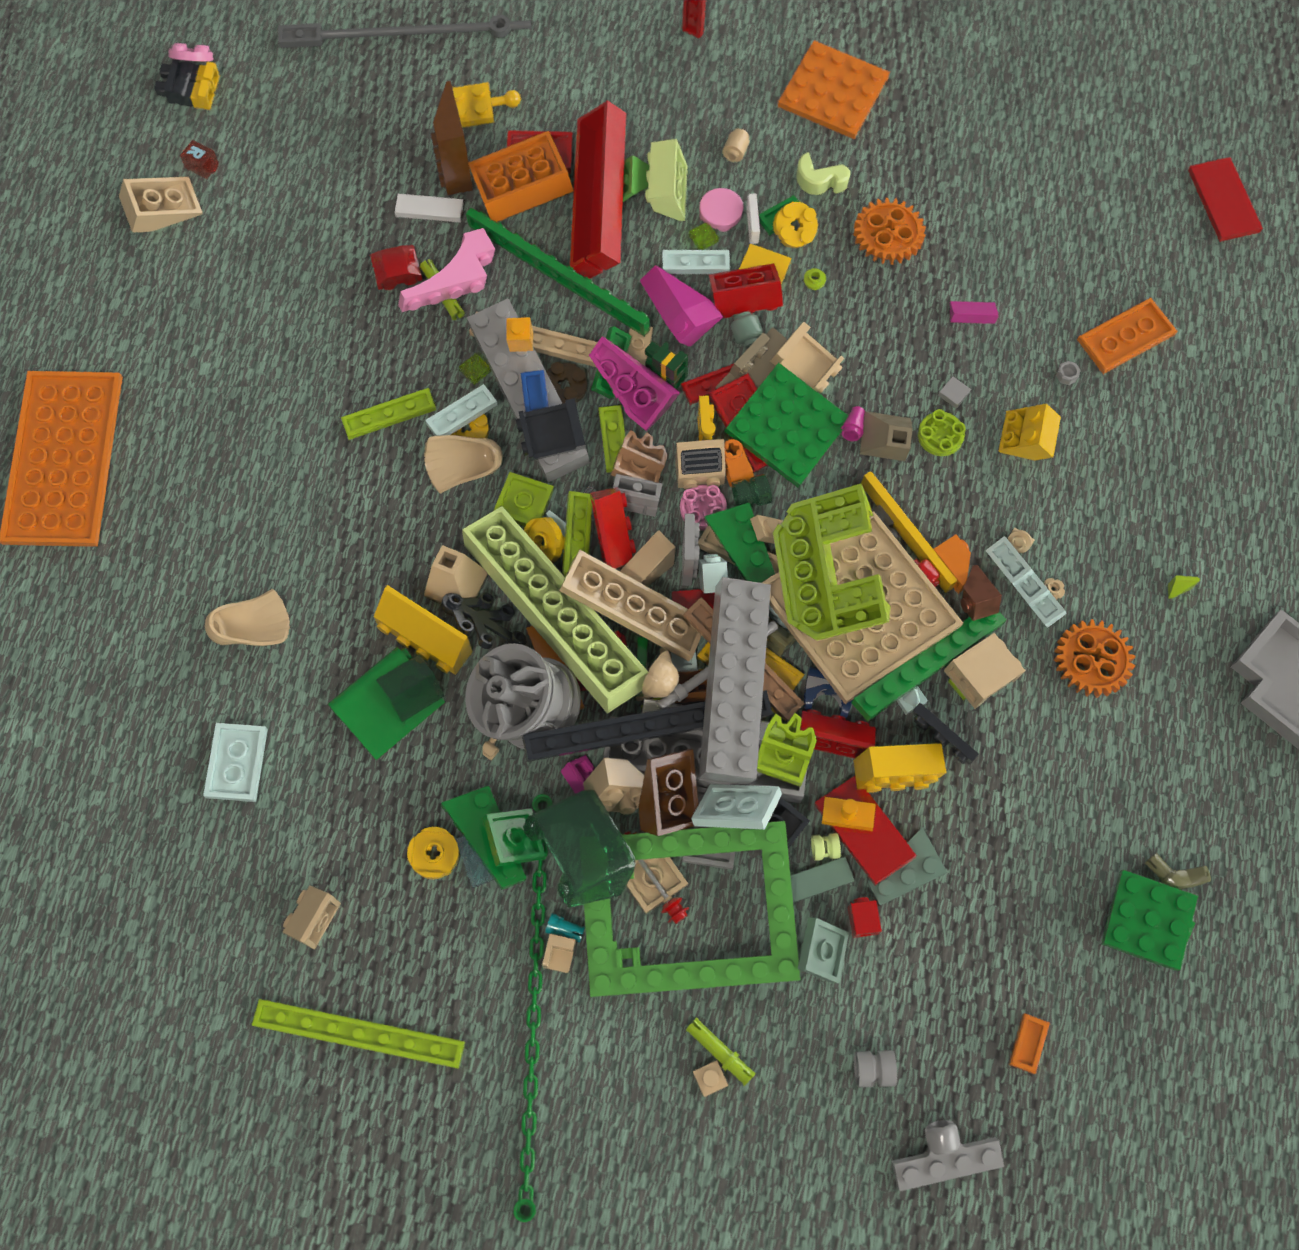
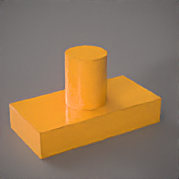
M825 797L822 824L872 831L876 804L858 802L853 799L844 800Z

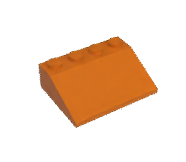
M549 131L469 162L470 170L488 215L494 222L504 220L573 192L567 169Z

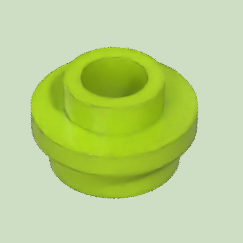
M810 269L805 273L804 283L809 289L818 290L825 285L826 276L823 271Z

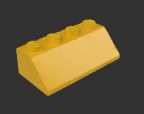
M387 585L373 616L378 624L376 627L386 635H389V633L395 635L397 642L402 646L415 648L417 650L416 654L422 659L428 661L430 658L437 663L436 667L442 672L448 674L450 671L456 675L472 653L468 636Z

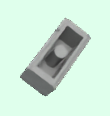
M616 474L613 488L618 487L621 493H625L627 507H623L624 510L656 517L663 483Z

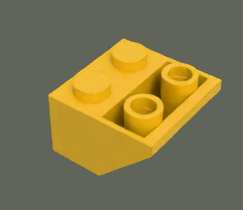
M1047 403L1006 411L999 452L1034 461L1053 458L1061 417Z

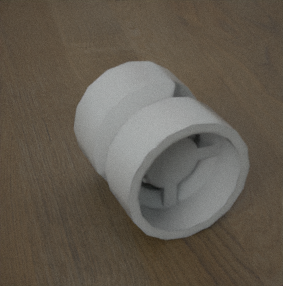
M893 1050L877 1051L876 1055H873L870 1051H855L854 1071L858 1088L873 1087L874 1083H878L880 1087L896 1086L897 1064Z

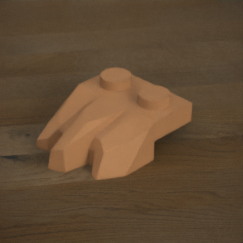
M630 430L618 451L611 475L616 477V474L659 482L660 474L665 467L668 455L664 445L654 446L653 436L648 432L642 439H639L636 433Z

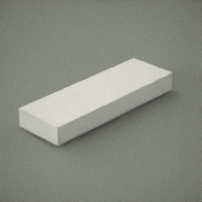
M398 194L395 215L396 217L461 222L464 202L463 199Z

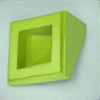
M1176 575L1168 583V598L1173 599L1191 590L1200 581V578Z

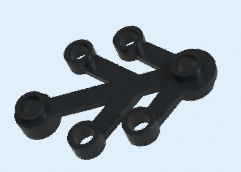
M455 593L444 595L442 599L443 611L448 615L454 616L458 626L457 630L464 635L469 636L473 628H475L480 647L490 649L495 642V637L488 633L486 628L506 640L505 644L526 645V636L522 632L514 631L512 633L492 621H510L515 613L511 606L503 605L500 610L475 611L471 607L489 609L494 601L493 596L489 593H482L479 598H462ZM464 615L470 618L472 622L465 620Z

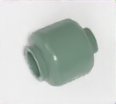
M750 311L736 315L731 323V330L736 343L745 344L746 347H750L763 333L758 316L751 314Z

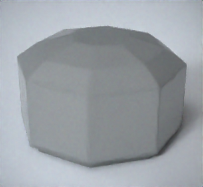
M1066 361L1058 367L1056 377L1060 383L1070 385L1077 381L1081 370L1076 363Z

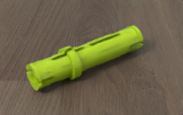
M428 259L429 265L425 260L420 264V269L424 272L427 279H430L439 271L433 261ZM451 298L442 301L453 321L457 320L456 315L458 318L464 316L465 312L456 299Z
M698 1018L687 1027L686 1031L723 1065L722 1068L725 1071L728 1069L744 1087L754 1077L756 1073L738 1058L739 1054L736 1051L733 1053Z

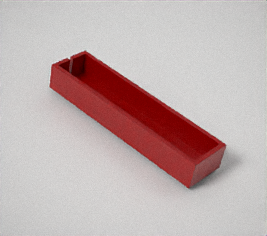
M608 100L577 119L570 267L578 274L589 279L603 273V270H608L620 264L626 112Z

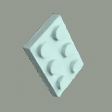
M216 723L203 795L205 798L256 802L268 731L266 726Z
M710 784L691 819L694 826L765 829L782 793L779 786Z

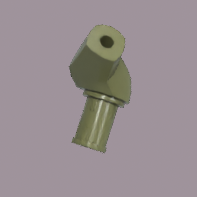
M1155 853L1153 857H1150L1145 862L1161 880L1160 883L1180 890L1211 881L1206 865L1185 870H1172L1158 853Z

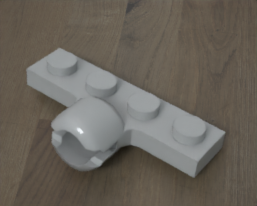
M939 1120L926 1126L927 1152L892 1161L899 1191L1004 1167L1000 1143L996 1137L961 1144L958 1128L950 1120Z

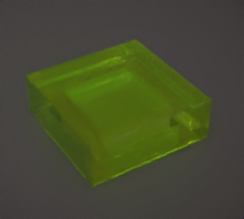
M707 222L689 231V237L698 250H704L719 242V237Z
M477 353L459 366V370L474 385L492 372L489 365Z

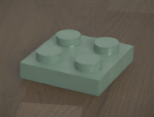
M808 917L798 969L828 982L839 984L849 932L818 918Z

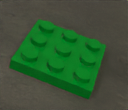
M1121 870L1101 945L1174 971H1180L1198 896Z

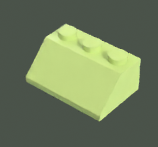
M673 139L651 142V152H648L647 155L650 170L646 173L649 189H646L645 192L646 201L651 204L654 212L679 221H685L687 163L678 141Z

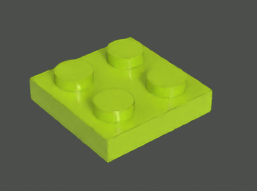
M509 472L493 511L502 506L517 524L526 526L532 519L543 518L553 494L554 486Z

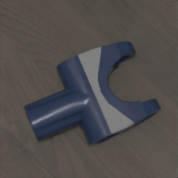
M810 666L804 689L805 704L803 705V710H811L812 704L817 697L830 695L839 704V716L846 719L853 700L844 704L819 669Z

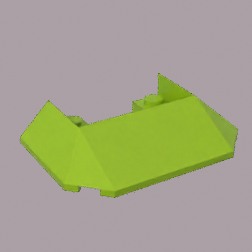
M854 485L791 504L787 510V516L781 525L778 524L773 531L788 623L816 641L888 623L891 606L885 600L881 576L877 574L837 585L830 543L872 532L870 517L873 516L863 485Z

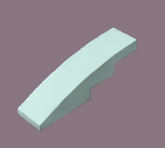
M1005 536L985 550L1047 628L1067 614Z

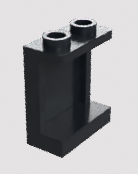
M575 398L565 400V403L529 412L519 411L520 418L515 419L518 433L523 432L525 441L521 442L524 456L529 455L530 461L586 449Z

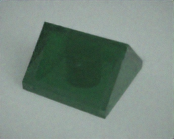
M419 654L376 679L401 722L445 697L434 673Z

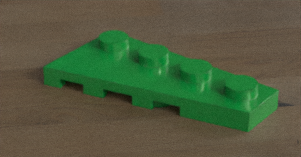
M750 503L704 516V521L710 526L715 537L725 548L729 558L735 563L745 581L762 583L775 575L763 541L757 540L750 519L754 517Z
M489 786L441 802L443 810L451 817L456 828L464 835L469 846L477 853L483 862L482 864L501 890L526 881L521 863L498 867L495 865L482 819L486 814L500 813Z

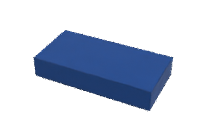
M544 370L521 373L525 412L549 407Z

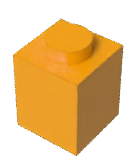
M530 317L506 318L509 351H533V329Z

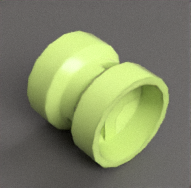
M830 833L826 837L820 835L811 836L814 861L823 860L824 857H830L831 859L840 858V840L837 833Z

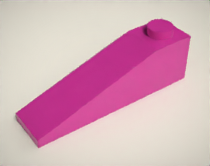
M656 265L640 279L641 284L676 339L686 346L691 347L723 318L710 299Z
M603 336L589 354L602 377L609 383L615 397L622 403L628 417L646 431L659 420L680 394L678 390Z

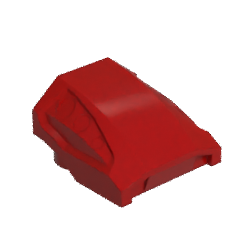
M414 245L397 246L370 254L378 290H392L397 284L414 285L422 280Z

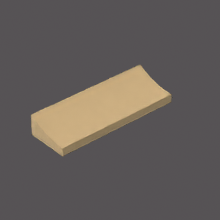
M581 550L578 551L572 560L559 589L560 592L687 661L693 658L702 635L682 616L688 610L687 608Z

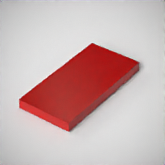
M1231 157L1189 167L1188 172L1219 242L1261 232L1263 227Z
M749 374L708 393L711 403L714 405L726 428L757 390ZM743 446L753 473L768 466Z
M853 776L815 802L814 805L822 816L825 797L844 800L853 799L858 802L876 804L872 831L830 825L875 886L916 858L915 852L866 789H857L856 776Z

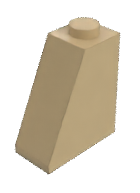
M657 531L620 572L648 587L674 565L675 546L660 531Z

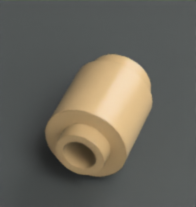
M735 129L729 134L723 148V155L727 160L739 162L743 159L749 145V134L743 129Z

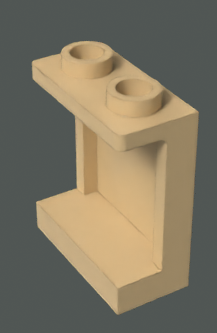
M803 322L770 362L775 366L780 363L821 394L829 385V382L826 380L830 375L834 378L842 369L840 363L844 360V357L840 356L836 359L807 333L811 327Z
M995 633L952 660L944 670L974 709L1009 683L1016 681L1026 671L1022 667L1021 662L1012 655L1005 643Z

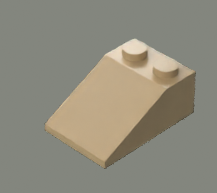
M189 177L123 179L119 198L132 232L155 231L202 215V210Z

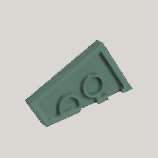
M923 827L907 842L917 855L916 858L876 886L871 880L867 883L874 899L877 901L878 907L947 873Z

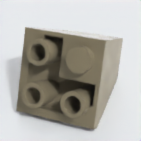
M865 411L864 434L861 437L859 454L906 461L912 438L911 418Z

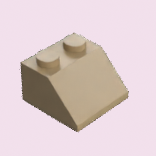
M309 886L307 891L303 890L297 900L299 905L295 912L287 916L283 925L285 928L283 933L315 950L341 903L329 893Z

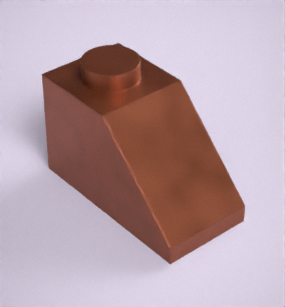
M978 565L972 567L960 601L962 610L973 621L999 613L1002 597Z

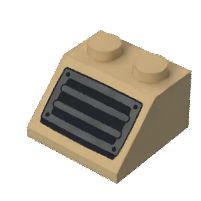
M724 439L680 442L676 444L675 465L678 488L690 489L696 488L697 485H707V487L715 485L719 487L724 484L726 476Z

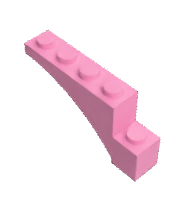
M484 228L464 233L458 253L439 273L421 284L400 292L398 306L402 312L417 310L429 304L435 305L447 299H456L461 295L477 293L484 289L487 274L483 266L492 262L495 248Z

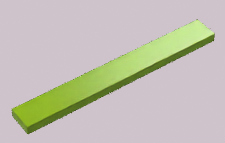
M262 999L258 1000L252 1026L457 1069L460 1067L465 1041Z

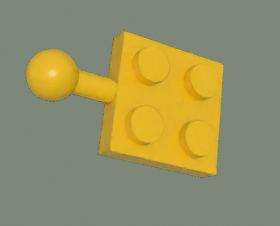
M488 82L453 88L462 127L494 123L492 107L507 105L510 108H515L521 102V96L515 90L507 91L504 96L491 98Z

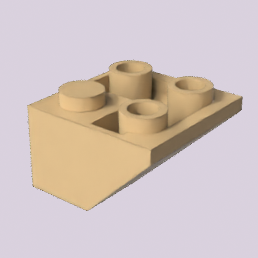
M442 545L431 566L424 596L441 604L444 595L448 593L458 594L462 598H477L488 573L465 554Z

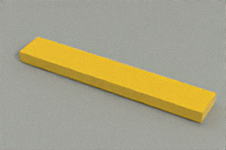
M871 471L865 474L861 484L869 497L877 506L881 505L894 522L893 527L920 561L929 559L939 571V580L941 581L939 585L944 592L947 593L953 589L957 579L876 476Z

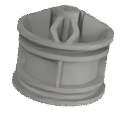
M505 644L489 651L476 664L467 683L465 701L468 716L478 731L493 739L508 740L513 745L524 749L522 736L525 734L574 726L580 710L581 694L576 677L563 663L551 658H542L536 651L521 644Z

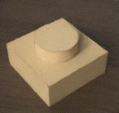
M718 1061L693 1071L703 1097L728 1086Z

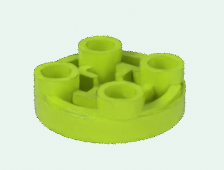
M938 409L922 420L918 429V440L921 446L930 454L948 456L958 451L961 447L966 427L954 415Z

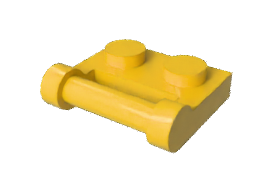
M699 396L697 415L699 441L712 440L716 429L713 423L714 405H709V396Z

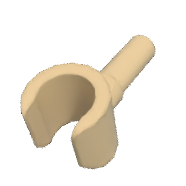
M490 738L483 745V755L490 760H493L499 752V748L494 745L497 739Z

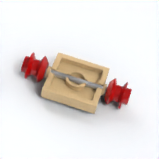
M628 831V832L624 833L623 835H627V834H631V833H630V831ZM671 858L633 860L634 879L622 881L645 914L664 903L661 913L669 914L668 923L674 921L675 924H678L688 916L686 911L689 910V907L683 908L681 906L682 897L673 898L672 896L686 887L688 882Z

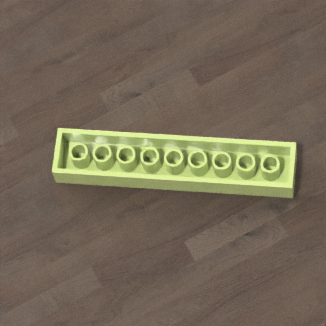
M502 506L462 529L466 549L607 714L642 691L645 676L648 674L645 667L593 609L559 591L565 577Z

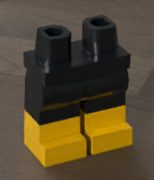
M173 59L172 64L161 63L160 76L167 80L166 82L156 81L154 89L158 96L167 97L170 104L176 103L183 106L211 109L215 95L214 92L220 78L216 63L207 62L206 65H198L188 61L180 62L177 59Z

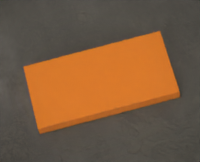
M1149 298L1080 335L1077 341L1102 374H1105L1171 338L1178 331L1153 299Z

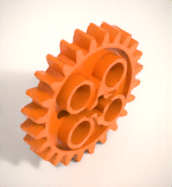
M888 198L885 199V203L877 199L876 205L869 202L868 208L863 207L861 213L857 214L853 236H856L855 244H860V251L866 249V257L871 254L874 255L873 261L881 258V264H884L886 259L889 260L891 265H893L894 259H897L900 264L903 261V257L910 260L911 254L916 255L918 249H921L926 235L924 234L926 226H922L924 219H918L920 212L912 213L914 206L906 208L905 201L899 205L896 198L893 203H890Z
M1093 619L1088 622V625L1081 621L1078 627L1073 624L1069 628L1070 631L1065 630L1062 634L1063 637H1060L1057 641L1060 646H1057L1054 652L1060 655H1057L1054 661L1061 664L1056 668V671H1064L1061 680L1068 678L1070 680L1067 685L1068 687L1075 684L1077 686L1076 693L1085 689V696L1087 697L1092 691H1094L1096 698L1102 692L1107 697L1111 694V690L1116 693L1120 690V686L1124 687L1128 683L1126 679L1129 680L1133 675L1130 671L1135 668V665L1130 662L1136 656L1128 654L1133 649V646L1125 645L1129 638L1121 639L1119 637L1122 632L1121 630L1115 633L1112 631L1113 624L1105 628L1104 621L1102 620L1097 626ZM1080 640L1085 641L1089 648L1083 647ZM1104 646L1109 647L1113 654L1107 653ZM1076 663H1081L1085 667V671L1080 670ZM1100 669H1105L1108 672L1109 677L1104 676L1101 673Z

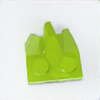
M794 713L787 724H783L781 717L775 714L767 725L758 751L757 772L801 787L817 741L814 729L800 730L802 718Z

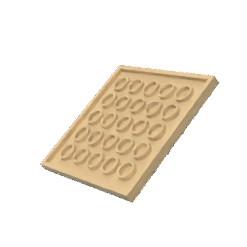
M874 511L872 512L873 516L870 517L872 532L830 543L837 585L877 574L881 576L885 600L891 606L888 623L816 641L788 623L780 573L778 572L762 582L763 584L771 585L769 605L844 704H847L893 670L930 648L963 625L962 620Z

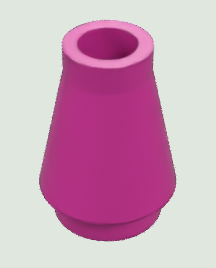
M853 407L841 427L843 429L842 436L848 441H858L864 434L865 410L862 407Z

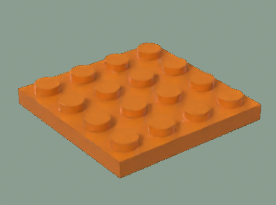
M814 40L779 99L777 107L855 139L888 80L890 72Z

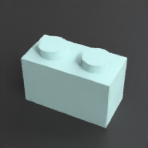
M718 554L704 555V559L698 560L700 589L704 593H714L715 586L721 578H728L727 562L720 558Z

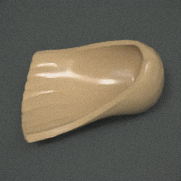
M440 435L429 437L425 444L424 462L426 471H428L432 485H434L439 493H443L459 484L488 476L497 471L502 465V450L492 439Z
M271 589L254 599L226 604L214 609L206 617L205 631L213 642L220 645L246 644L267 646L282 643L288 638L290 621L283 600L274 589Z
M660 648V656L651 665L648 674L645 676L642 693L636 696L637 701H642L644 698L667 697L675 690L679 682V674L676 667L672 664V659L667 649Z

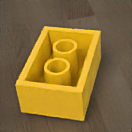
M942 743L869 747L853 760L857 789H866L869 793L881 791L882 788L900 791L910 786H914L915 790L927 789L931 783L938 782V779L946 774Z

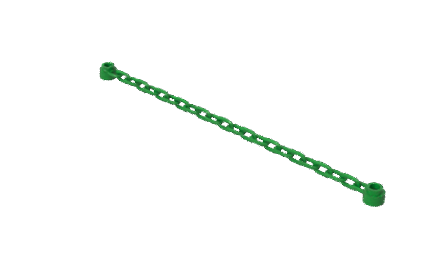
M546 794L537 795L532 802L533 810L536 813L535 822L537 827L540 828V839L542 844L544 842L545 857L538 860V870L533 873L532 888L537 893V899L531 908V923L535 926V936L531 938L529 955L534 960V967L528 975V991L532 994V1004L527 1008L526 1025L531 1029V1035L525 1044V1061L529 1064V1075L523 1081V1096L528 1100L527 1111L522 1115L521 1125L522 1133L526 1136V1147L520 1153V1169L524 1173V1184L519 1188L518 1202L514 1206V1216L520 1222H529L536 1214V1206L533 1202L534 1191L533 1187L529 1184V1173L533 1171L535 1166V1151L530 1147L531 1136L536 1132L537 1121L536 1114L532 1111V1100L538 1094V1079L533 1073L534 1064L539 1060L540 1049L539 1042L535 1039V1029L541 1023V1008L536 1003L537 994L542 990L543 978L542 973L538 970V960L544 954V940L539 936L540 926L545 922V906L541 903V893L546 890L547 875L542 870L543 860L548 855V841L544 838V828L549 824V813L553 808L552 800ZM541 802L547 803L548 806L545 810L538 808ZM539 815L545 816V824L543 821L539 824ZM537 874L538 877L543 875L542 889L541 886L536 888ZM535 908L537 910L541 908V922L539 919L535 922ZM534 941L536 944L540 941L539 956L538 953L533 955ZM532 975L534 978L539 976L538 989L533 987L532 990ZM531 1009L532 1012H535L537 1009L536 1025L534 1021L530 1024ZM529 1045L531 1047L536 1045L535 1059L531 1056L529 1060ZM528 1079L530 1083L534 1080L533 1095L532 1092H529L527 1095ZM526 1116L529 1119L531 1116L533 1117L532 1131L530 1128L527 1131L525 1130ZM525 1152H526V1155H529L530 1152H531V1166H530V1168H529V1165H526L525 1168H524V1153H525ZM523 1189L524 1192H528L529 1189V1199H522ZM522 1205L530 1207L529 1215L523 1216L521 1214L520 1208Z

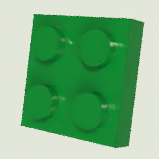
M532 808L486 814L482 818L496 867L541 860L545 857Z

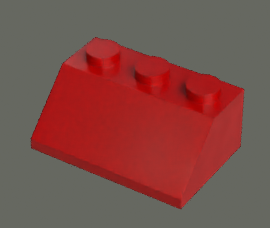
M775 263L709 274L713 304L722 314L723 318H730L735 314L748 311L751 314L764 309L771 311L783 306L781 280Z
M618 487L590 492L602 561L616 569L627 564L633 558L632 554L636 553L634 540H629L628 531L632 530L629 516L625 517L623 507H627L625 493H621Z
M816 710L802 711L800 715L802 718L800 730L814 729L817 740L814 750L855 759L869 747H875L876 727L870 726L867 722L855 721L854 723L845 721L844 717L832 715L831 717L823 716L821 712Z

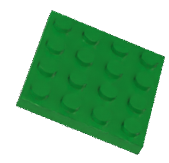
M778 363L724 432L733 439L738 440L742 446L798 488L843 430L841 427L848 415Z

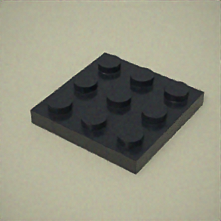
M919 703L913 709L914 722L924 731L929 728L934 733L933 739L938 743H942V747L948 745L954 750L952 755L960 763L964 764L967 761L971 764L977 758L979 753L924 705Z

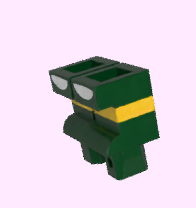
M652 341L646 347L645 355L648 358L645 361V366L677 390L688 377V355L682 351L677 355L670 352L667 342L661 346Z

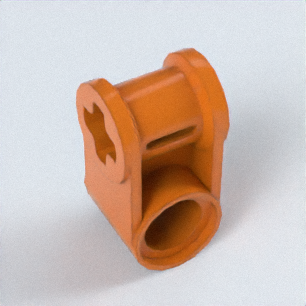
M734 439L726 441L724 443L725 473L730 487L754 481L753 470L747 460L742 444Z

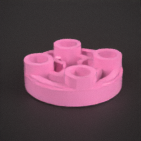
M174 43L172 48L169 49V58L207 62L213 61V52L209 51V46L196 45L192 49L187 48V44Z
M725 188L710 190L700 201V219L708 226L721 232H726L741 220L743 202L740 196L732 190Z
M697 485L696 488L686 489L680 502L682 519H685V514H695V523H699V530L705 531L708 526L704 521V516L727 510L726 499L715 485L708 487L707 485Z

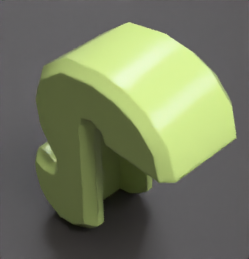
M807 152L799 159L796 177L801 189L808 194L819 195L826 192L830 187L834 188V193H840L848 186L850 170L843 164L814 170L810 154Z

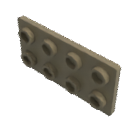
M771 328L766 334L762 333L733 364L731 371L715 389L746 374L750 375L758 389L775 368V365L770 360L785 344L787 339L775 328Z

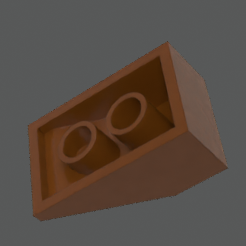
M693 749L648 759L638 805L641 831L661 836L693 827L694 824L691 818L698 807Z

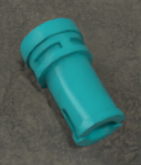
M552 913L545 933L561 935L566 938L575 939V941L580 943L585 926L563 920V917Z

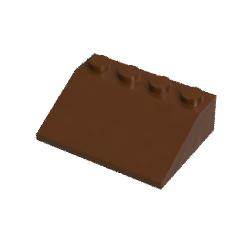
M447 81L433 120L434 132L430 134L441 188L445 187L447 195L472 191L473 187L458 108L451 81Z

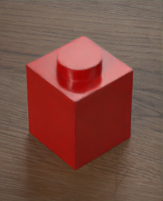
M868 897L854 899V903L847 907L853 938L880 934L882 929L877 901H869Z

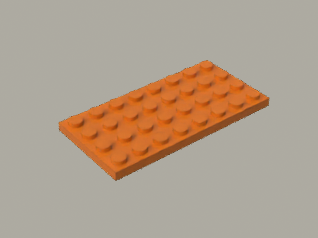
M27 371L0 530V543L2 545L98 547L122 384L120 373Z

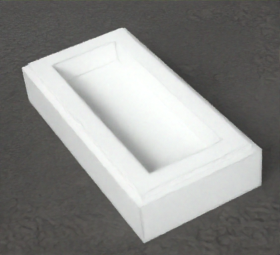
M749 194L746 205L749 243L758 244L760 226L757 194Z

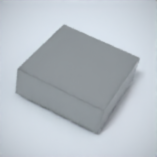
M952 377L941 389L938 396L957 408L968 396L971 389L955 377Z

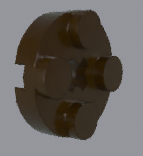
M553 363L546 373L562 404L565 403V400L575 398L577 403L581 401L587 392V380L584 370L570 363ZM567 380L571 386L561 389L559 382Z

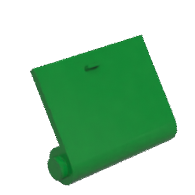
M398 647L394 648L327 704L375 760L379 759L445 703L410 662L413 658L404 647L401 650Z

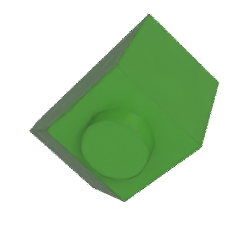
M633 155L624 161L623 202L649 187L646 173L650 170V165Z

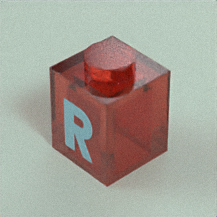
M194 140L180 154L185 168L205 179L211 173H215L219 165L214 150Z

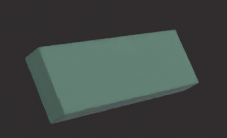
M846 857L792 875L793 903L853 883L855 880Z

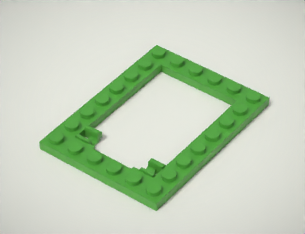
M785 821L769 822L765 829L710 827L679 830L661 836L639 833L579 838L590 997L800 980ZM762 850L771 955L641 966L640 947L617 949V941H613L610 888H613L612 880L634 879L633 860ZM625 861V869L616 870L615 862ZM632 958L633 966L623 967V959Z

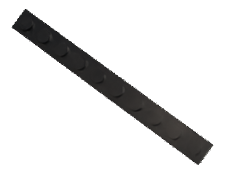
M767 690L763 691L761 718L770 717L773 714ZM705 702L525 734L522 736L526 759L527 762L701 730L704 723Z

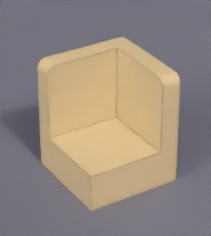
M550 934L542 964L543 968L569 973L576 945L575 939Z

